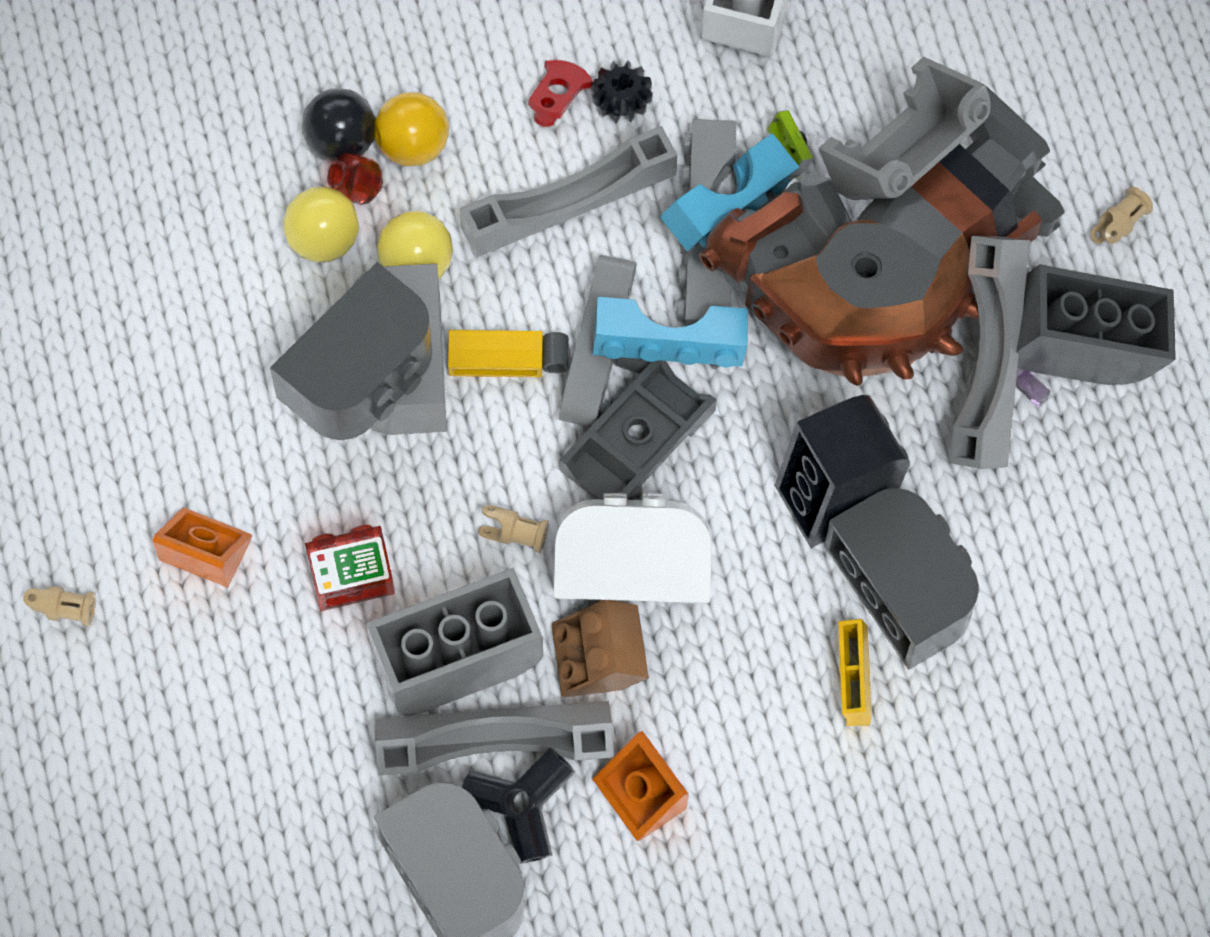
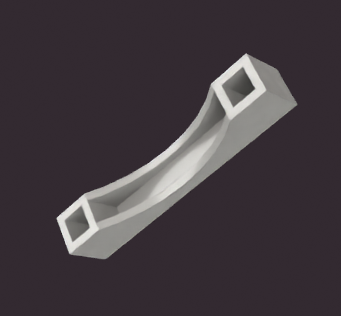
M693 119L692 133L685 132L684 154L691 155L690 165H683L682 187H690V190L701 184L713 192L718 190L721 183L734 170L737 121ZM680 243V253L687 254V265H680L679 287H686V298H678L677 321H685L684 327L699 321L706 314L710 306L731 307V286L718 269L710 271L702 264L699 253L706 249V247L703 248L700 243L688 252Z
M661 125L628 139L598 162L560 181L524 192L493 194L460 208L461 228L475 257H480L676 176L677 153Z
M999 236L971 237L968 275L974 288L979 312V354L970 393L959 417L953 425L951 464L978 469L1008 467L1019 357L1016 350L1023 316L1030 240Z
M609 701L375 719V748L378 776L418 773L428 767L451 759L499 751L545 753L549 748H553L561 756L571 760L614 757Z

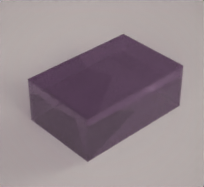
M1024 370L1016 379V388L1038 408L1048 400L1051 391L1029 371Z

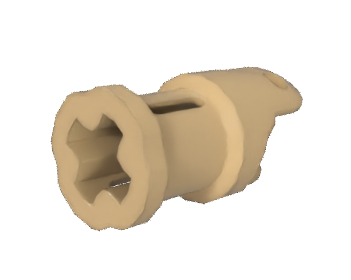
M1129 187L1125 191V197L1115 207H1109L1103 213L1099 222L1093 227L1090 233L1092 241L1096 244H1101L1106 240L1108 243L1113 244L1118 242L1123 236H1128L1134 229L1133 225L1144 214L1148 215L1153 211V202L1150 197L1137 187ZM1097 232L1100 233L1099 238L1096 237Z
M486 505L482 508V513L489 518L498 520L502 528L482 526L478 530L480 536L508 545L511 542L533 547L535 552L541 553L549 528L548 520L534 521L520 517L516 511L493 505Z
M52 586L45 590H27L24 593L23 601L32 610L44 613L49 620L58 621L59 618L81 621L83 626L89 627L95 614L96 593L88 592L86 595L66 592L63 587Z

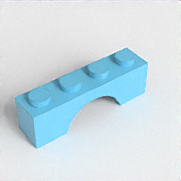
M772 133L750 148L733 165L737 180L735 194H719L699 184L677 199L660 218L687 252L699 243L705 248L706 239L710 231L723 217L736 208L742 211L746 209L757 211L769 201L766 196L767 194L772 192L777 196L785 190L791 182L789 177L800 167Z
M597 297L594 315L593 355L605 356L610 359L622 357L642 359L648 362L661 360L680 362L686 365L699 363L718 365L724 368L733 366L743 367L748 346V308L710 306L706 314L696 323L686 327L672 328L659 325L647 318L634 299Z

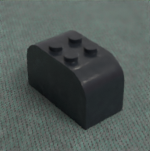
M859 395L797 421L774 486L810 548H813L826 541L830 519L879 491L900 488L910 466V461L905 449L898 443L886 417L879 411L872 397L869 395Z

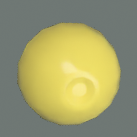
M326 186L311 187L297 194L287 206L283 218L284 233L290 248L302 258L316 263L332 262L344 256L355 244L360 229L357 213L352 201L342 192Z
M423 211L404 212L388 221L380 232L377 252L379 263L383 267L437 264L438 278L440 279L450 267L453 246L451 234L441 220Z

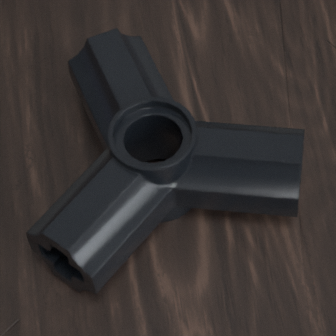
M549 748L516 782L469 770L463 780L462 788L475 798L481 809H489L492 812L507 816L514 849L520 858V864L553 856L542 813L543 805L576 772L563 756L553 748ZM525 791L529 798V804L523 812L519 813L515 809L514 799L520 792Z

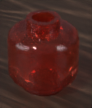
M347 153L340 156L330 165L327 173L329 187L342 192L355 204L366 205L372 202L383 186L382 171L379 164L373 159Z

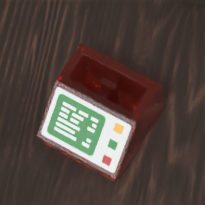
M360 525L351 529L350 533L337 536L334 534H322L313 538L312 542L305 543L320 612L395 594L381 525L376 527Z

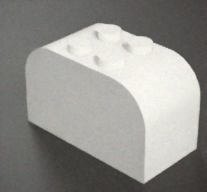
M706 0L703 8L701 38L706 41L773 57L791 0Z
M604 493V499H590L579 502L564 514L558 526L555 539L554 598L710 603L712 543L708 526L700 513L684 503L666 501V495L642 494V500H627L626 493Z

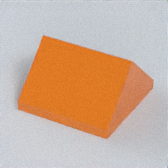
M183 507L154 535L152 542L159 561L228 588L251 542L252 534Z
M643 731L638 732L593 778L595 784L637 841L644 839L687 809L689 793Z

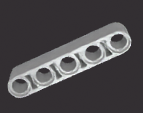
M602 254L599 255L561 402L560 421L591 427L600 417L614 359L593 355L594 315L597 297L629 299L637 262Z

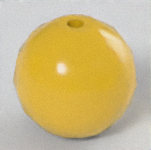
M404 92L389 98L379 109L374 123L375 140L378 148L390 161L402 166H422L435 160L444 150L450 131L445 110L433 97L421 92Z

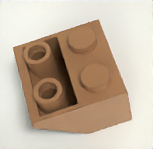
M602 600L551 624L562 697L620 691L649 678L638 605L614 600Z

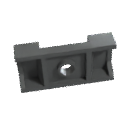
M658 360L651 362L560 459V471L594 499H604V493H626L627 500H634L642 491V485L688 435L692 437L715 412L717 399L712 395L698 394L675 376L667 361ZM634 425H643L648 429L649 434L642 440H636L629 436L628 430Z

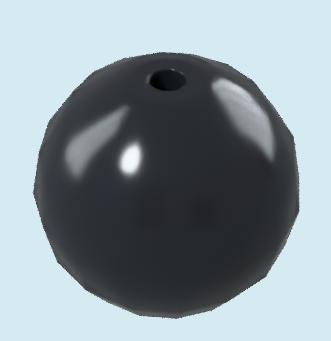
M331 88L318 94L306 106L302 116V135L311 152L320 159L338 164L348 163L361 157L372 145L375 139L374 123L376 117L368 101L358 93L349 89Z

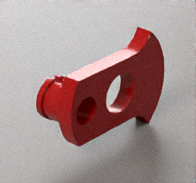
M545 61L544 68L547 70V74L529 98L528 105L535 111L534 121L540 126H553L557 119H561L580 91L592 88L593 80L591 76L580 66L568 61ZM552 85H562L568 91L564 94H555L550 91L549 87Z

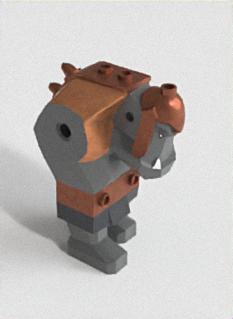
M986 86L991 102L990 114L969 135L973 143L966 149L961 144H958L897 198L874 199L852 222L830 178L814 174L796 177L787 185L784 193L757 212L751 209L744 212L736 208L723 217L710 231L706 239V249L699 253V258L708 270L714 271L719 267L736 282L745 281L748 287L745 306L807 365L843 376L856 386L862 384L863 376H874L891 371L899 378L908 380L914 376L911 365L928 352L934 353L937 351L949 356L961 354L963 347L951 336L952 326L958 318L963 320L968 316L973 319H979L978 305L975 300L976 296L972 293L973 286L968 275L971 237L999 236L1030 240L1031 243L1037 236L1048 237L1059 228L1060 224L1056 220L1065 211L1060 201L1033 177L1046 166L1042 158L1051 151L1046 140Z

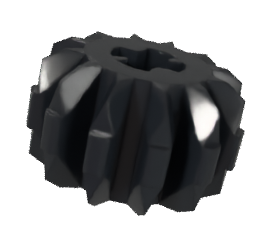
M613 60L610 64V70L600 68L598 79H594L592 82V91L594 92L592 95L594 106H600L602 117L612 113L615 123L620 120L621 116H626L632 122L634 120V113L644 116L647 109L646 104L652 102L653 92L650 90L652 88V80L650 77L644 76L642 66L632 70L629 60L624 64V67H619Z

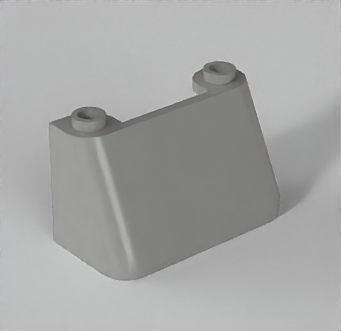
M921 58L911 67L912 73L917 75L913 90L907 89L903 93L908 107L869 142L861 147L860 143L850 139L843 145L841 141L830 137L818 148L837 193L850 200L897 198L988 118L991 102L985 84L931 59Z

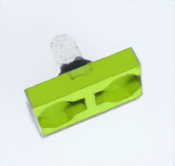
M789 109L778 111L766 127L769 134L773 133L800 167L791 177L802 175L812 162L813 157L808 147L819 146L825 139L820 131L804 133L799 130Z

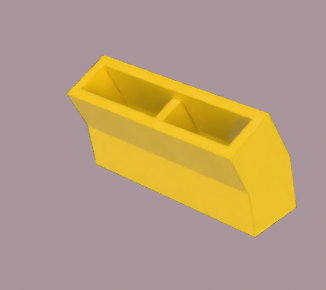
M449 330V376L542 378L543 331Z
M863 619L838 621L842 715L845 717L846 726H870L872 710L868 626ZM858 638L859 665L850 666L849 639ZM860 680V708H852L851 681Z

